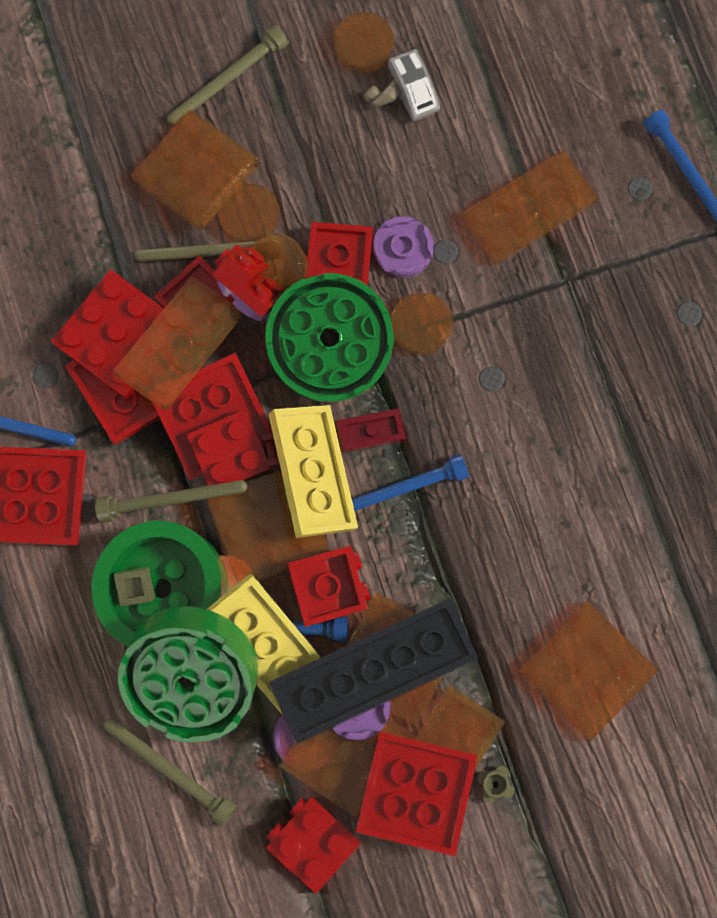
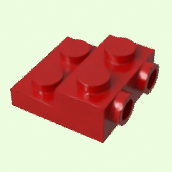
M236 244L230 251L226 249L216 260L215 264L219 267L213 273V276L262 317L272 310L278 298L283 294L280 292L281 287L274 280L263 277V274L270 266L264 262L265 258L260 252L253 248L248 249L246 246L241 248Z
M351 546L337 548L286 563L304 627L368 609L366 601H370L369 590L366 582L361 583L358 574V570L362 569L360 557L357 550L352 551Z
M302 797L289 812L294 816L285 827L279 823L266 837L271 842L266 848L316 894L356 850L361 841L314 797H311L308 802Z

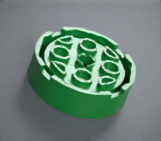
M323 273L322 275L302 279L284 291L270 312L265 338L271 365L283 384L295 394L307 400L331 404L354 399L368 391L379 380L392 354L394 332L385 304L369 286L347 275ZM326 329L335 330L339 335L338 343L331 347L324 346L320 340L321 333Z
M168 521L139 523L118 534L101 553L92 578V600L100 622L111 636L127 647L138 626L153 614L174 607L208 609L226 594L229 589L227 572L216 549L191 529ZM149 567L153 590L156 589L157 584L162 580H168L171 584V593L165 598H159L154 591L155 599L151 602L120 606L114 574L118 571Z
M198 607L169 608L148 617L134 632L119 666V691L130 713L146 728L148 725H151L166 733L164 737L176 741H209L235 729L247 710H249L258 679V659L255 649L246 634L226 617ZM183 675L184 678L190 679L193 683L195 682V685L186 687L180 684L178 679Z

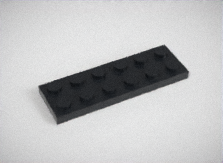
M447 599L269 682V686L296 745H299L476 661L478 656L450 600Z

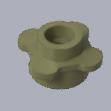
M498 766L496 770L490 772L485 770L479 772L477 781L482 784V799L485 802L493 803L497 798L505 797L508 799L513 796L514 788L510 785L508 779L509 770L505 766ZM494 781L499 783L497 788H494L492 785Z

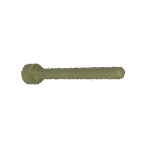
M275 24L267 29L260 44L171 112L167 117L168 123L171 125L178 124L269 51L273 53L277 50L279 52L285 48L289 42L282 30Z
M280 233L267 234V237H262L261 241L137 250L134 253V259L137 262L197 258L199 255L201 257L220 256L226 249L230 251L236 244L241 248L245 246L248 249L253 248L263 253V256H269L270 259L282 258V240Z
M243 480L120 501L112 496L99 497L95 501V511L100 523L115 521L116 517H120L121 513L244 493L247 490V483Z
M112 718L105 720L104 729L206 806L209 809L208 813L212 815L211 820L220 827H223L237 809V804L229 798L225 800L220 796L216 798Z

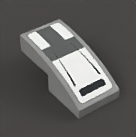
M414 49L389 59L388 67L401 89L399 97L412 121L414 122L439 112L441 108L435 89L418 51Z

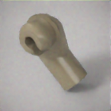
M394 78L382 92L376 86H372L365 92L364 98L369 101L370 106L377 108L395 101L399 97L401 89Z

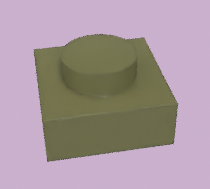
M149 567L118 571L114 574L120 606L151 602L155 599Z

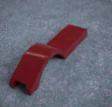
M399 409L346 418L334 422L341 454L400 443L406 440ZM273 432L261 434V443H266L269 459L265 461L266 466L280 467Z

